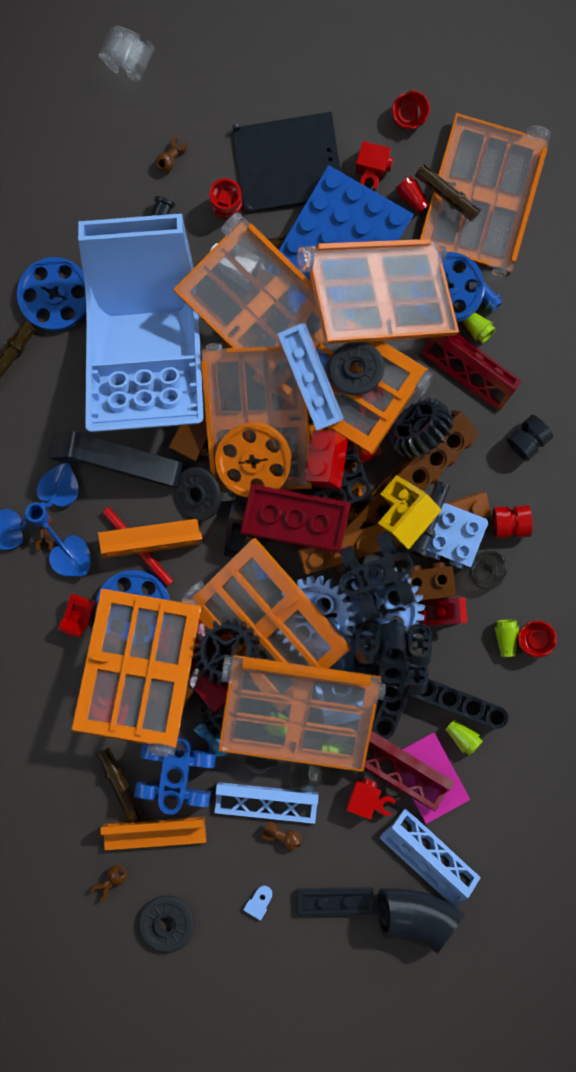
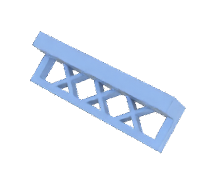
M299 324L278 333L316 430L343 420V415L306 324Z
M224 782L217 783L215 813L315 824L318 792ZM222 795L234 796L239 803L231 809L221 808ZM249 798L259 799L263 806L257 811H250L244 802ZM273 801H282L289 808L282 814H276L268 805ZM299 803L312 805L311 816H299L294 807ZM241 805L244 810H237L236 808ZM265 808H267V810H268L270 813L261 812V811L264 810ZM289 811H292V812L294 813V815H286V814H287Z
M406 808L379 837L455 907L469 898L481 878ZM404 819L411 825L413 832H408L400 825ZM421 838H425L430 842L431 850H427L422 845ZM440 856H445L449 860L450 867H446L441 863ZM459 873H463L471 880L468 886L460 880Z

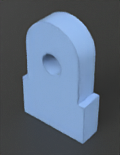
M266 885L260 886L252 899L248 900L243 910L261 920L272 898L271 888ZM260 895H265V899H261Z

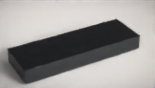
M373 887L297 888L298 916L374 914Z

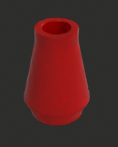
M411 175L395 187L399 192L397 195L415 209L417 213L429 205L417 179L414 180Z

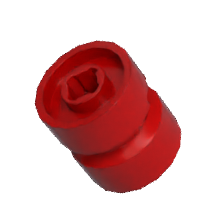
M229 178L218 179L212 184L209 197L212 211L216 217L222 220H231L237 217L242 210L240 186Z
M508 506L493 507L492 529L494 538H510L512 534L516 538L531 537L532 513L530 506H514L512 510Z

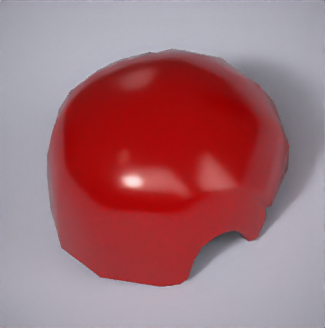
M409 90L399 95L392 104V119L398 127L406 130L420 127L426 122L430 113L428 99L423 93L416 90Z
M544 621L528 622L518 634L519 647L526 655L532 658L546 657L556 647V632L549 623Z

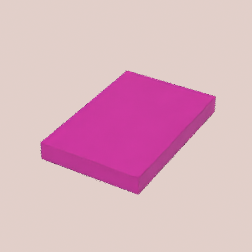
M434 732L402 749L454 781L451 790L445 793L435 812L413 799L426 824L470 800ZM410 773L400 775L406 787L416 786L413 775ZM431 786L422 788L424 797L434 803L439 791Z

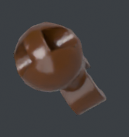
M177 135L172 138L171 148L168 152L159 154L156 159V166L160 171H171L175 165V157L178 154H184L188 149L187 142L183 146L176 148L175 144L178 142Z
M49 513L48 524L51 527L53 525V517ZM44 526L36 527L39 529L40 538L36 542V550L41 549V543L44 541V538L49 544V549L52 550L54 548V541L49 537V532Z
M270 821L267 822L261 837L265 841L279 840L283 842V845L288 850H296L302 844V836L296 830L281 831L275 823Z
M121 865L112 866L108 871V878L104 882H99L92 887V893L96 889L105 888L100 902L106 900L110 894V889L114 885H121L126 881V869Z

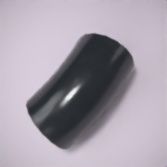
M381 888L378 891L377 917L383 937L386 939L396 938L413 941L429 948L436 954L440 952L465 916V913L454 905L424 892L403 888Z

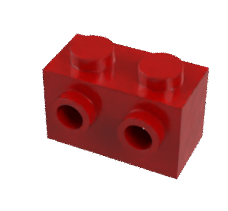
M313 430L312 438L308 444L309 460L305 466L307 482L318 488L341 489L348 444L347 438L337 431Z

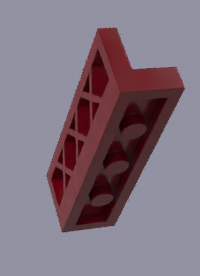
M458 333L455 336L431 337L421 354L498 411L502 409L522 382V380ZM436 342L443 347L445 355L437 356L429 349ZM451 359L461 360L464 370L453 368ZM471 374H480L483 377L484 384L476 385L472 382ZM492 388H499L506 394L501 402L492 396Z
M371 731L368 748L371 749L373 759L365 761L364 769L435 812L445 793L451 790L454 781ZM389 760L392 762L395 772L390 774L383 773L378 761ZM405 773L413 775L416 786L408 788L403 785L400 775ZM431 786L439 791L434 803L424 797L422 788Z

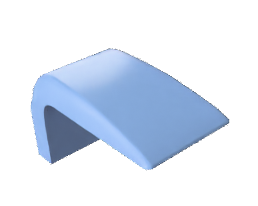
M182 214L79 221L78 241L85 282L87 312L86 429L90 432L201 423L203 420L199 316L173 291L194 269ZM195 287L192 290V292H194L197 295V289Z

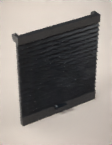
M332 112L240 126L239 124L232 126L245 213L307 203L328 165L341 172Z

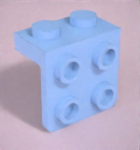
M444 503L434 528L436 536L434 539H431L427 550L428 556L440 560L441 556L450 559L449 564L463 569L464 565L471 567L488 521L483 517Z

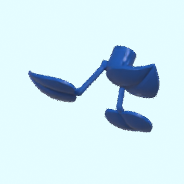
M69 463L56 466L42 477L37 486V496L44 502H34L28 505L22 525L21 518L16 512L9 509L0 510V550H11L18 547L23 542L21 530L26 528L28 522L35 527L44 526L59 545L52 549L49 556V562L53 570L63 576L83 577L88 573L91 564V555L87 544L83 539L75 535L67 537L62 542L49 526L50 516L46 510L53 503L58 507H66L72 504L78 496V482Z

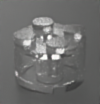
M110 26L100 49L99 59L105 62L107 69L113 72H118L121 69L127 72L126 75L129 78L140 81L141 77L145 74L155 46L148 40L144 44L140 40L141 35L120 26H115L113 29Z

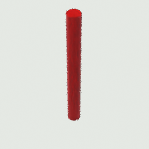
M107 507L102 512L116 530L127 529V526L110 507ZM149 552L138 553L140 558L166 587L174 582Z

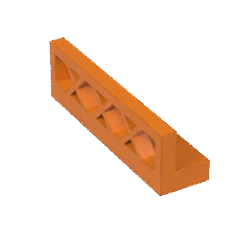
M197 519L98 532L102 559L201 545L202 534L199 532Z
M205 816L132 821L130 823H105L101 826L105 850L207 842Z

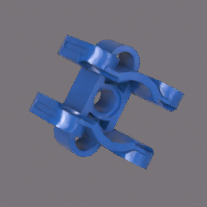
M178 738L177 743H182L186 750L182 748L172 749V747L158 744H142L140 758L163 762L160 784L138 781L134 796L151 800L159 798V807L166 814L178 812L183 805L184 799H186L185 804L208 807L211 791L187 788L190 766L214 768L217 753H210V751L194 750L191 753L190 743L184 738ZM178 769L182 774L181 781H171L168 777L169 770ZM165 796L172 799L177 798L178 805L174 808L168 807L165 804Z

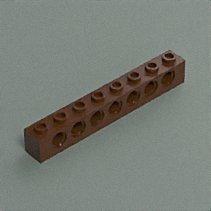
M451 410L450 413L454 420L452 421L453 427L449 431L454 437L453 444L448 446L447 439L449 436H446L444 438L445 442L440 443L438 449L434 448L431 450L430 454L425 453L422 458L417 456L413 460L404 458L371 492V500L367 504L355 508L349 514L345 534L360 530L361 525L364 523H368V527L378 524L392 507L381 496V493L396 475L423 491L429 484H434L435 481L440 479L441 472L447 466L453 465L458 460V455L464 449H468L475 443V437L480 432L461 411ZM433 452H436L437 459L431 464L430 456ZM419 470V479L414 482L412 475L414 471ZM384 505L385 513L378 517V508ZM344 563L331 567L340 575L343 572H348Z

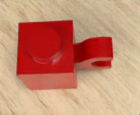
M362 141L355 170L356 173L364 174L361 177L360 184L364 185L366 181H372L374 184L373 191L375 192L378 189L379 179L384 178L385 171H391L394 159L389 157L391 148Z
M363 777L362 781L356 779L345 808L349 812L371 820L374 809L385 816H390L391 812L385 810L383 804L387 801L395 803L396 800L391 796H383L378 799L381 789L376 787L377 782Z

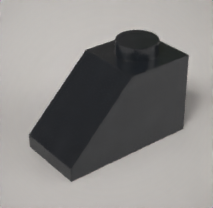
M233 499L228 518L223 556L235 557L252 540V536L240 533L247 505L245 501Z

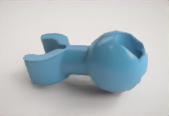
M200 723L194 729L209 744L210 753H217V756H224L227 753L219 751L220 738H216L212 732H209L206 724Z

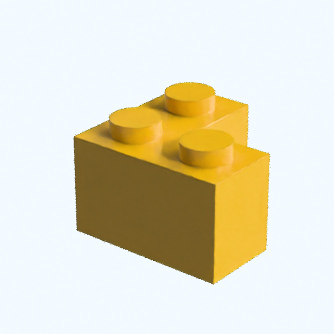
M396 475L381 493V496L392 507L378 524L385 531H389L394 540L409 549L442 510L425 492Z

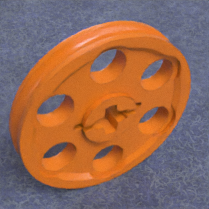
M247 422L235 426L222 438L217 447L215 464L218 475L226 487L232 492L248 498L251 481L255 478L261 479L266 487L279 489L290 473L292 455L286 439L276 429L264 423ZM244 430H253L256 434V440L254 442L245 441L243 438ZM269 439H275L279 442L280 449L276 452L269 451L266 447V442ZM228 444L235 446L237 455L234 457L225 455L224 446ZM251 455H254L255 459L261 460L257 462L256 466H253L252 462L246 461ZM280 464L284 469V473L281 476H275L271 473L270 466ZM230 469H237L241 473L239 481L229 479L228 471Z

